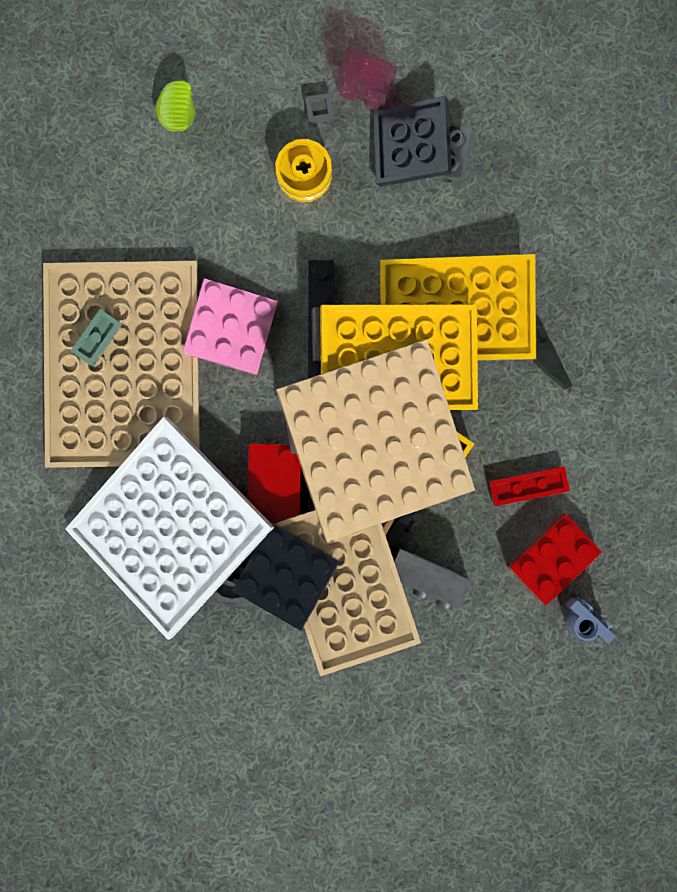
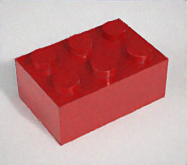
M561 514L514 558L507 567L546 606L603 552L567 514Z

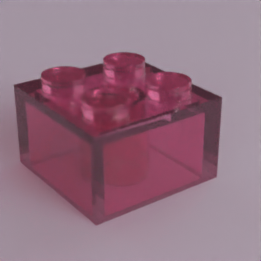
M348 48L337 75V91L341 92L340 95L347 100L354 101L356 98L363 101L364 105L370 109H384L396 81L397 66Z

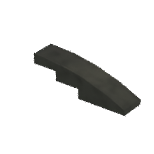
M536 334V359L532 360L564 390L572 387L573 385L551 340L541 344Z

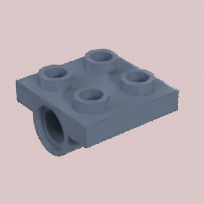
M568 596L562 602L570 611L566 618V627L576 637L583 641H592L598 637L607 644L616 637L610 632L613 627L604 618H600L597 614L594 616L591 613L594 609L584 599L579 597L574 599ZM586 620L585 628L579 630L580 623Z

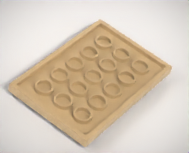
M315 510L276 523L341 561L304 626L320 676L421 643L382 524L326 542Z

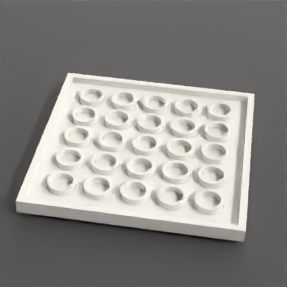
M163 417L66 527V530L169 640L188 622L274 526L168 417Z

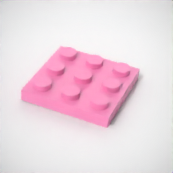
M204 278L182 353L257 375L278 301Z

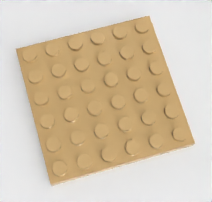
M423 340L276 389L326 542L475 490L428 340Z

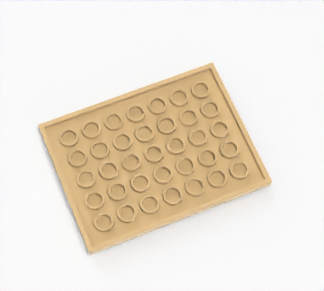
M198 262L43 263L45 468L120 467L163 417H168L200 450L199 358L182 353L198 300ZM101 309L123 325L93 367L72 353L71 350Z

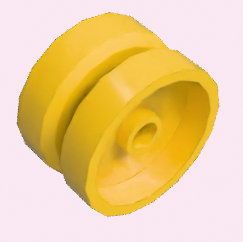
M297 139L286 144L279 152L275 162L277 182L282 192L290 199L298 202H312L322 197L329 189L332 180L331 159L327 150L318 142L309 139ZM306 169L308 173L303 174L301 170Z

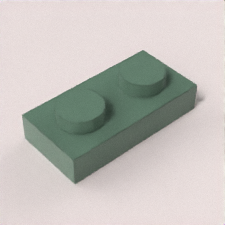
M100 309L71 352L94 367L123 324Z

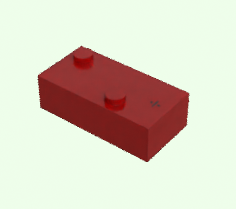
M249 444L248 500L269 522L278 523L300 515L301 465L297 454H291L290 445Z

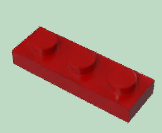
M565 466L488 481L493 507L570 492Z

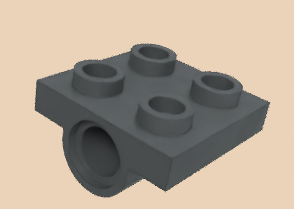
M450 126L452 174L431 177V179L445 183H454L455 180L465 181L475 130L472 127Z

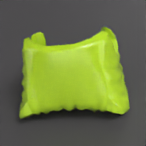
M180 80L168 83L162 89L155 105V114L159 123L171 132L187 130L193 124L197 114L192 97V87L186 81Z

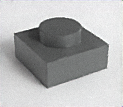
M330 93L305 97L309 124L334 121Z

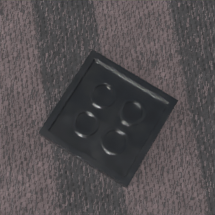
M446 96L373 111L376 184L382 187L452 174L449 99Z
M270 522L274 528L256 547L233 592L302 631L341 561L278 524Z

